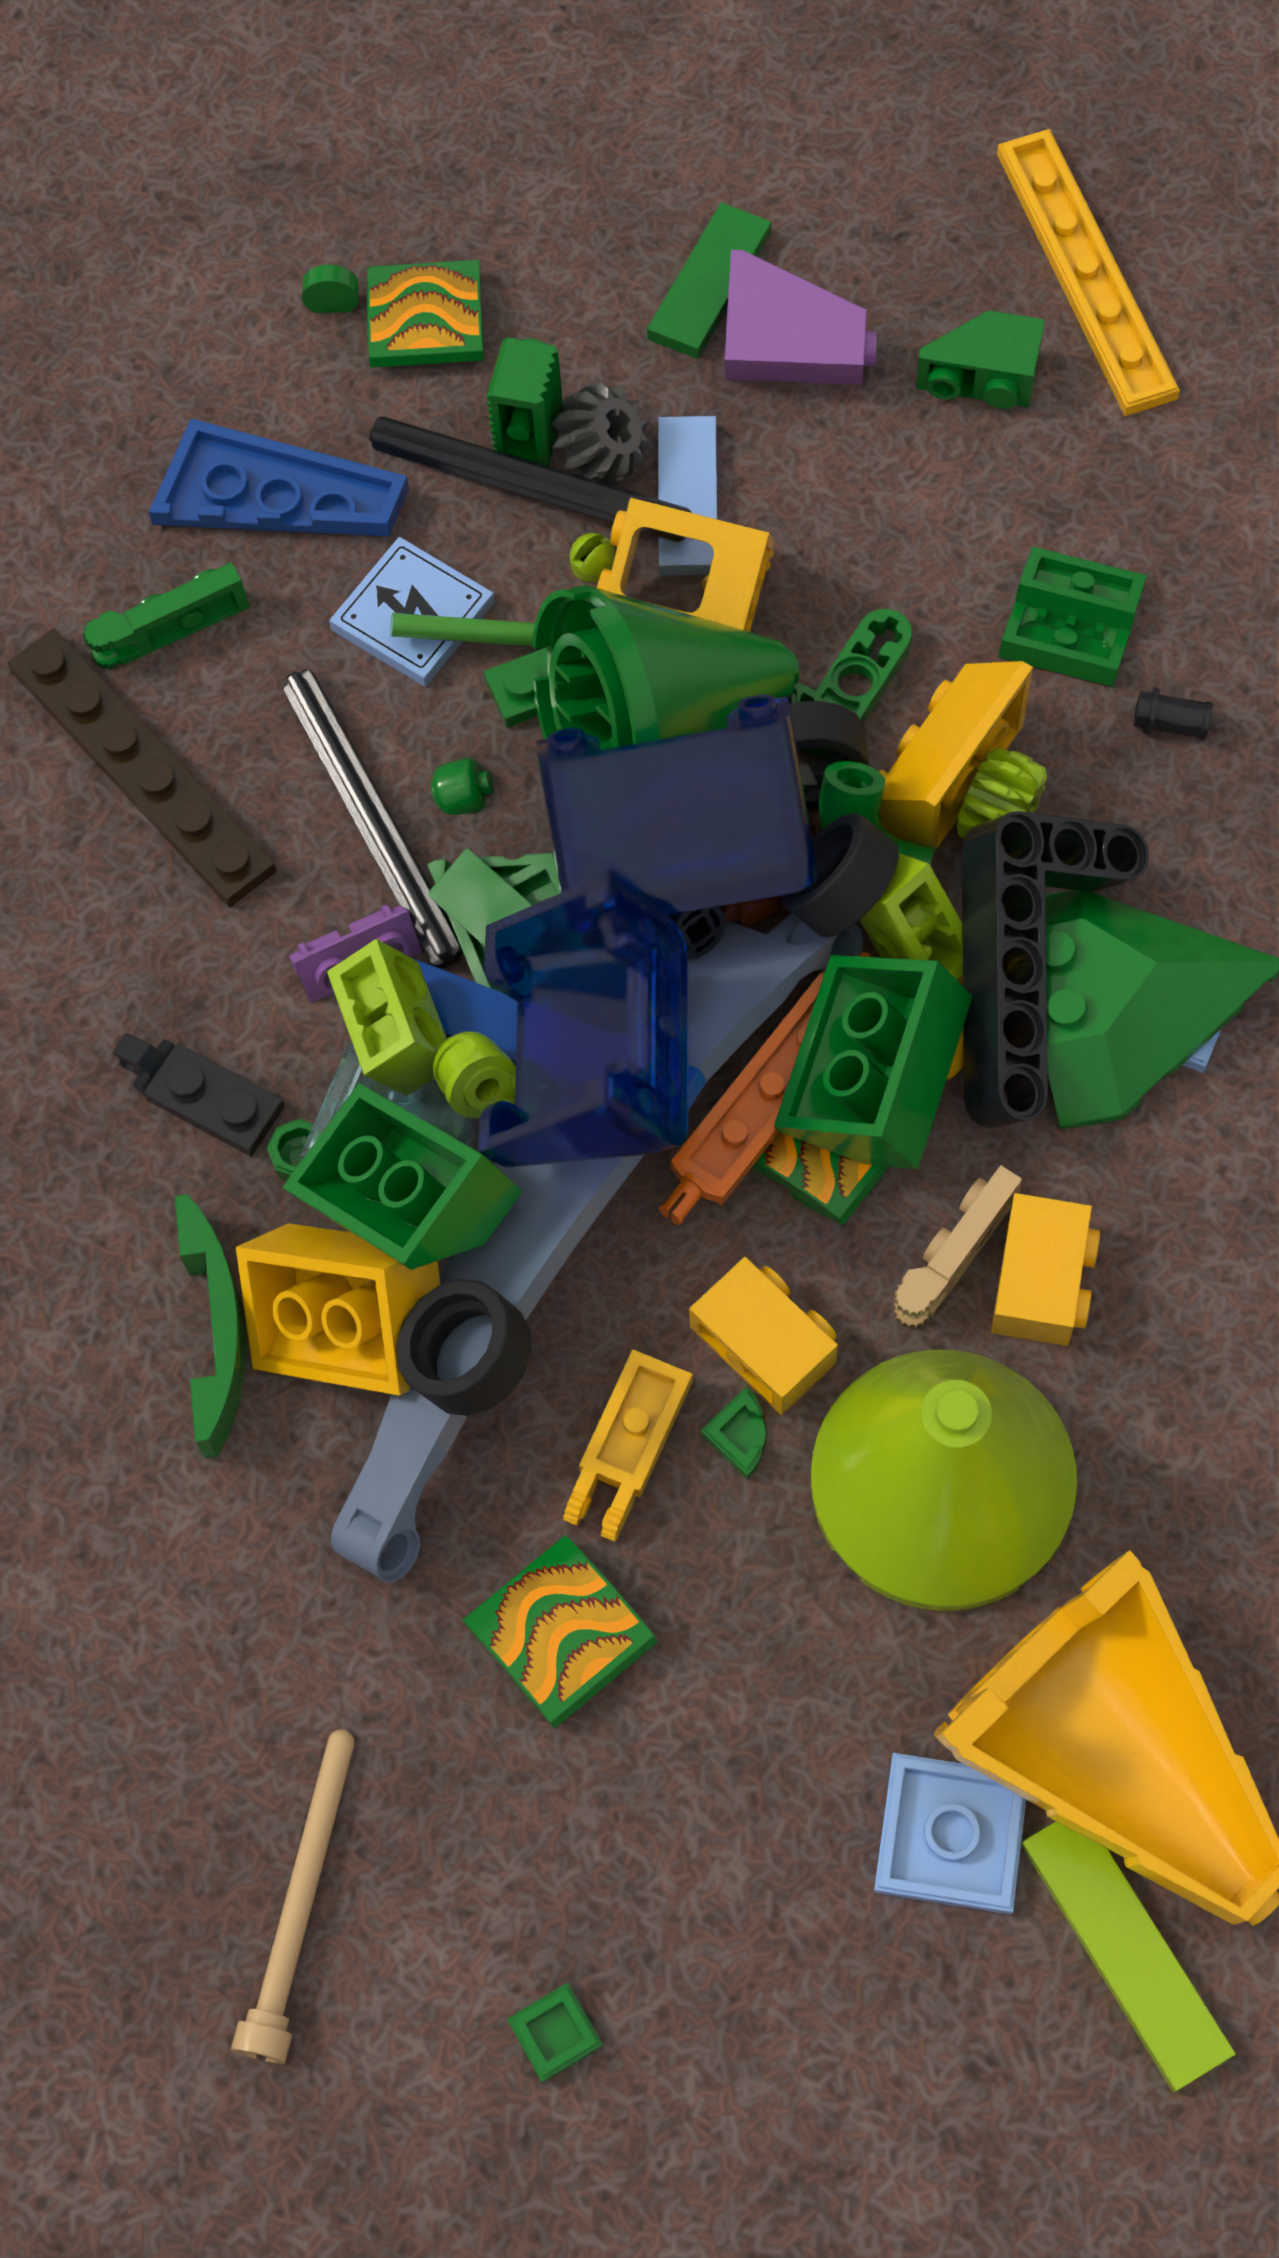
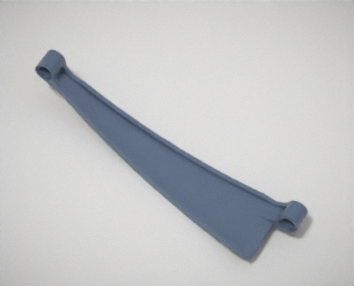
M793 913L788 915L768 934H763L738 923H730L728 921L725 923L724 933L718 944L709 953L694 959L679 956L664 942V939L658 938L653 934L648 946H662L677 985L667 1031L614 1036L699 1068L708 1081L749 1036L785 1001L800 979L816 970L825 973L830 955L859 956L863 949L862 931L854 924L838 935L824 938L814 932ZM559 1088L561 1091L560 1102L554 1108L545 1111L550 1118L549 1129L539 1137H531L516 1123L494 1163L523 1192L485 1245L448 1257L440 1274V1284L458 1279L482 1281L519 1309L524 1319L527 1320L579 1241L632 1170L665 1130ZM480 1315L469 1318L451 1331L443 1342L436 1361L437 1377L440 1380L446 1381L460 1377L476 1366L487 1351L491 1339V1317ZM410 1387L408 1392L400 1396L391 1394L371 1453L333 1526L331 1546L335 1553L386 1583L396 1582L409 1572L420 1550V1537L416 1531L415 1514L424 1485L444 1460L468 1416L444 1412L412 1387Z

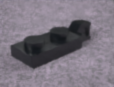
M125 1033L112 1052L117 1057L119 1066L138 1075L132 1085L134 1089L145 1096L148 1102L250 1157L253 1156L285 1107L283 1099L178 1043L174 1045L172 1042L163 1039L156 1049L150 1043Z

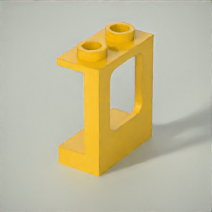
M630 498L627 512L619 510L613 523L610 545L616 546L617 551L612 570L603 569L597 588L625 596L624 593L642 528H650L706 542L712 546L714 555L702 602L696 611L683 613L750 632L775 540L769 532Z

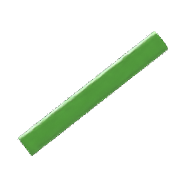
M392 613L390 636L532 646L535 623Z

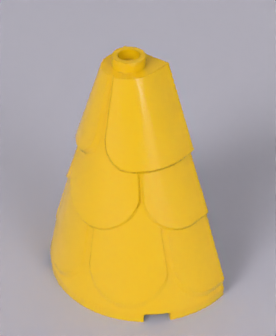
M1129 1550L1081 1587L1082 1593L1067 1601L1061 1608L1058 1606L990 1669L948 1713L952 1722L947 1725L944 1721L937 1727L934 1736L945 1748L952 1752L956 1760L1044 1809L1047 1817L1124 1857V1865L1132 1871L1232 1925L1248 1921L1254 1926L1270 1915L1279 1905V1892L1277 1891L1279 1888V1838L1244 1757L1235 1755L1199 1670L1194 1669L1151 1573L1142 1567L1137 1557Z

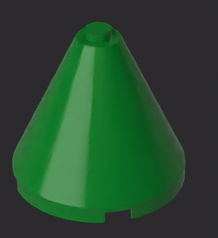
M587 585L556 590L550 593L541 604L534 626L532 647L534 649L547 647L548 676L533 679L536 709L546 750L569 803L575 812L592 809L600 820L591 822V829L600 834H603L601 828L676 761L716 762L759 724L760 720L772 713L791 697L794 685L798 683L800 676L799 664L792 650L786 649L784 644L777 639Z

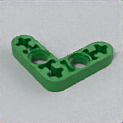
M877 609L868 613L862 619L816 691L798 682L794 685L793 693L788 699L790 704L806 701H824L839 704L857 714L864 724L909 654L912 629L907 617L899 611L892 609ZM887 630L894 631L895 642L887 641L878 653L876 663L870 658L874 650L875 634L882 636ZM857 673L868 678L872 687L861 696H851L840 689L839 681L846 675ZM825 748L802 749V751L819 758H832L839 753L838 751Z

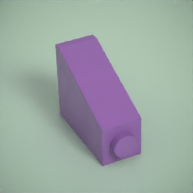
M731 250L725 344L726 379L863 385L864 366L875 367L877 331H866V309L744 250Z

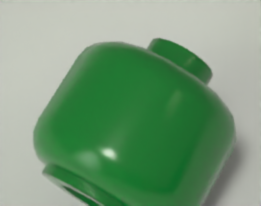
M469 757L439 765L434 771L430 784L435 805H438L443 813L449 815L479 812L486 805L485 795L494 793L491 772L489 770L482 771L481 764L476 759Z

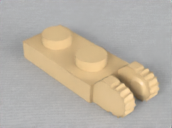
M1000 1165L989 1182L980 1177L971 1186L959 1207V1210L965 1213L952 1232L943 1227L926 1249L923 1260L928 1262L927 1267L909 1269L902 1278L901 1285L898 1284L897 1291L894 1294L896 1298L894 1299L893 1307L895 1310L893 1314L897 1316L896 1321H900L901 1326L906 1325L908 1329L910 1327L917 1329V1326L921 1325L923 1327L924 1322L929 1321L928 1316L934 1315L1011 1210L1014 1193L1020 1194L1022 1178Z

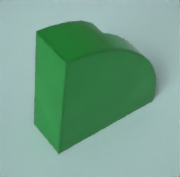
M746 1386L700 1433L746 1480L755 1472L762 1459V1452L764 1453L766 1425L764 1426L765 1420L763 1421L764 1416L760 1403L753 1392Z

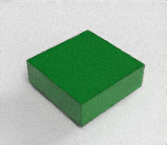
M568 1982L507 2018L542 2084L603 2047Z

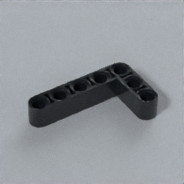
M1017 811L978 824L968 830L963 838V986L973 995L963 1026L964 1101L968 1114L979 1126L995 1128L1032 1120L1040 1115L1046 1106L1048 1071L1045 887L1095 892L1138 878L1148 866L1149 851L1145 839L1135 828L1122 824ZM1002 964H1003V966H1004V968H1005L1006 975H1005L1004 972H1003ZM1003 1027H1004L1005 1030H1006L1007 1039H1006V1037L1004 1036ZM1004 1090L1007 1093L1008 1103L1004 1097Z

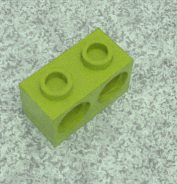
M375 939L328 970L327 974L364 1076L405 1096L410 1095L435 1079L433 1075L435 1054L440 1045L447 1040L419 962Z

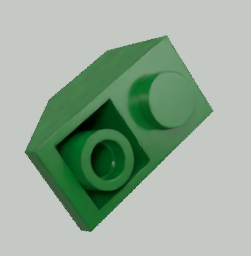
M987 310L920 349L916 389L928 391L932 396L944 400L954 399L958 396L985 400L987 404L998 409H1009L1015 405L1029 407L1041 353L1045 319Z

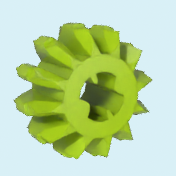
M995 748L989 752L985 761L981 762L978 772L972 779L970 788L963 798L964 803L958 814V836L964 838L968 830L974 826L1010 812L1023 811L1035 813L1045 790L1044 784L1047 780L1046 768L1034 762L1033 758L1017 751Z

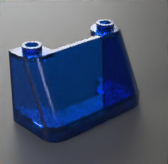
M762 694L744 698L738 703V708L728 715V728L604 750H601L597 737L585 734V731L580 728L561 729L550 734L547 739L536 740L537 758L560 891L568 923L577 927H599L780 896L801 891L811 886L817 880L816 860L788 696L775 698L771 695Z
M605 873L486 925L485 957L483 962L485 974L494 987L518 1002L515 1105L503 1100L486 1106L482 1111L478 1128V1152L501 1166L513 1168L650 1155L683 1144L688 1133V955L683 935L676 923L668 915L617 879Z

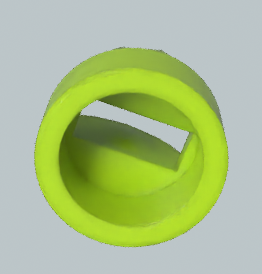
M586 533L578 537L572 545L569 555L571 570L576 577L583 581L598 582L604 568L612 570L616 550L613 545H610V540L602 534ZM592 550L585 561L582 562L580 559Z

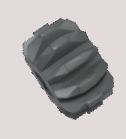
M603 382L590 384L581 389L580 392L577 391L566 397L564 402L559 405L561 414L557 415V418L551 425L561 435L553 448L564 450L567 456L564 469L578 468L580 476L612 485L623 480L624 477L637 472L639 467L644 465L642 455L646 453L652 444L642 434V431L645 430L650 421L639 418L636 412L639 400L626 401L622 385L607 388Z

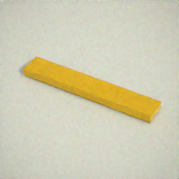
M1046 129L998 144L997 156L1124 416L1178 400L1180 390L1051 130Z

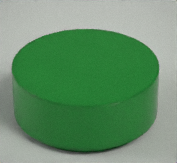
M327 264L314 267L303 276L302 302L310 311L314 313L351 312L358 305L359 281L350 270L342 266Z

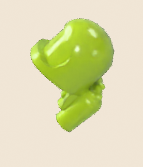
M469 1031L449 1037L440 1045L435 1054L433 1063L434 1078L439 1088L445 1094L450 1107L459 1115L468 1118H482L502 1109L511 1115L531 1137H539L549 1129L550 1118L545 1111L554 1108L560 1102L561 1091L539 1064L525 1062L518 1069L494 1040L479 1032Z

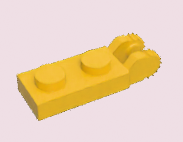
M632 1349L579 1464L581 1474L567 1503L563 1515L564 1521L576 1526L580 1524L581 1519L585 1518L588 1513L598 1480L618 1488L612 1505L608 1508L603 1518L601 1531L602 1537L616 1542L633 1506L635 1497L641 1498L693 1383L692 1373Z

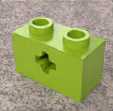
M899 854L895 874L885 892L870 911L859 921L881 958L939 961L959 980L963 976L962 922L930 864Z

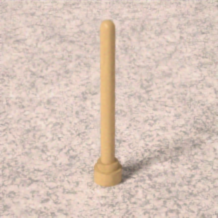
M339 1729L332 1732L327 1741L256 2009H249L246 2021H238L231 2051L242 2056L256 2059L257 2054L266 2056L265 2061L276 2064L286 2063L293 2035L287 2032L290 2019L283 2015L355 1745L353 1735L347 1730Z

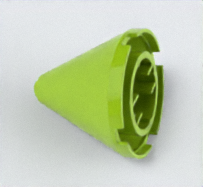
M924 1350L894 1357L866 1371L853 1381L831 1406L820 1427L813 1450L811 1465L813 1506L818 1524L832 1551L835 1550L844 1563L861 1578L860 1581L872 1590L899 1603L920 1609L936 1611L972 1609L996 1602L1019 1590L1020 1586L1035 1576L1046 1563H1049L1057 1552L1068 1529L1076 1501L1077 1471L1074 1452L1068 1433L1053 1406L1033 1384L1013 1369L995 1360L965 1351Z

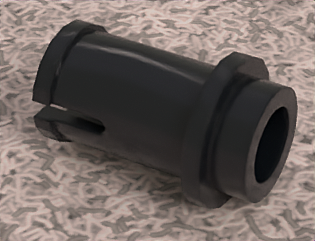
M1153 687L1152 692L1140 690L1133 726L1144 728L1145 735H1151L1152 730L1195 737L1205 741L1210 725L1213 702H1200L1160 694V688Z

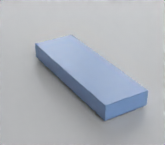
M716 416L658 417V499L687 507L691 513L717 519ZM659 536V576L709 575L714 555L712 546L706 542L690 538L676 542Z

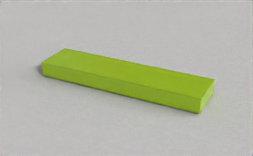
M1058 1822L1052 1823L1022 1841L1021 1847L1172 2092H1177L1236 2055L1108 1849Z

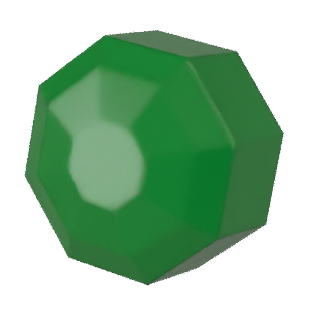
M297 1119L276 1128L267 1146V1150L279 1179L288 1180L323 1132L321 1126Z

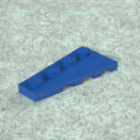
M191 418L152 503L149 515L152 525L390 536L409 491L407 476Z

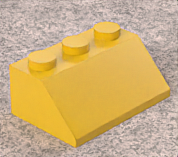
M1023 661L965 664L953 682L944 680L938 686L928 706L929 716L921 727L913 724L906 731L896 751V756L899 758L890 771L886 772L883 769L879 771L885 778V789L880 807V820L892 835L906 841L935 847L934 853L958 820V814L964 803L963 798L967 794L971 781L978 772L981 762L985 761L987 754L995 748L1007 750L1023 727L1032 677V666Z
M290 1223L236 1246L252 1368L254 1370L398 1396L409 1391L410 1386L406 1383L397 1365V1340L404 1319L418 1300L441 1285L438 1261L410 1270L351 1232Z

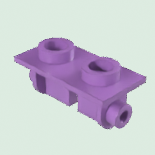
M386 904L381 907L380 911L349 924L351 933L341 937L338 931L335 930L307 944L303 942L298 944L299 951L288 955L296 975L302 981L310 1003L335 994L327 971L375 939L411 958L423 953L408 910L406 908L403 909L401 905L390 909Z

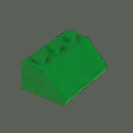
M830 955L774 1128L783 1134L862 1164L918 1170L973 995L939 961Z
M360 1083L356 1085L282 1187L297 1199L410 1270L485 1245L523 1192L483 1154Z

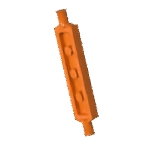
M861 952L859 954V957L871 956V954L867 952ZM824 972L817 976L672 1158L670 1169L675 1173L680 1183L658 1208L665 1218L668 1219L671 1215L672 1223L680 1225L700 1197L717 1202L722 1206L779 1134V1131L774 1128V1124L825 974Z

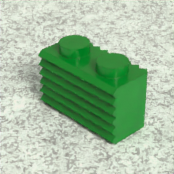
M508 337L502 341L486 395V399H488L487 406H489L488 412L490 413L488 419L491 420L489 426L492 427L490 431L492 433L491 439L493 440L492 446L494 450L548 466L551 464L550 456L553 455L556 437L559 436V433L553 428L551 423L557 418V415L561 414L559 405L563 403L559 353L554 345L546 344L537 339L528 338L521 340Z

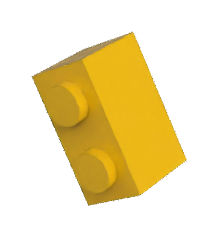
M1014 1193L991 1333L1068 1346L1073 1328H1086L1091 1290L1080 1288L1082 1268L1095 1267L1100 1239V1230L1089 1228L1092 1206Z
M744 1257L689 1308L690 1328L782 1416L837 1363L838 1344L834 1341L837 1339V1335L831 1325L814 1310H809L805 1314L788 1298L791 1294L790 1289L775 1271L767 1266H763L759 1270L751 1261Z

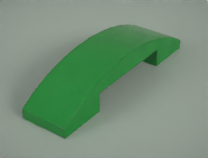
M188 1194L175 1196L179 1254L189 1275L207 1273L216 1370V1375L190 1379L195 1443L203 1457L212 1458L218 1457L228 1438L241 1399L246 1363L245 1323L237 1284L224 1251L200 1208Z

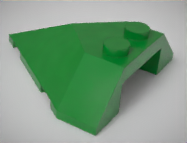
M1068 890L1045 895L1047 1071L1060 1129L1096 1125L1121 1120L1128 1116L1141 1104L1140 1098L1166 1074L1171 1076L1244 1009L1243 1003L1267 981L1272 983L1279 977V958L1092 892Z

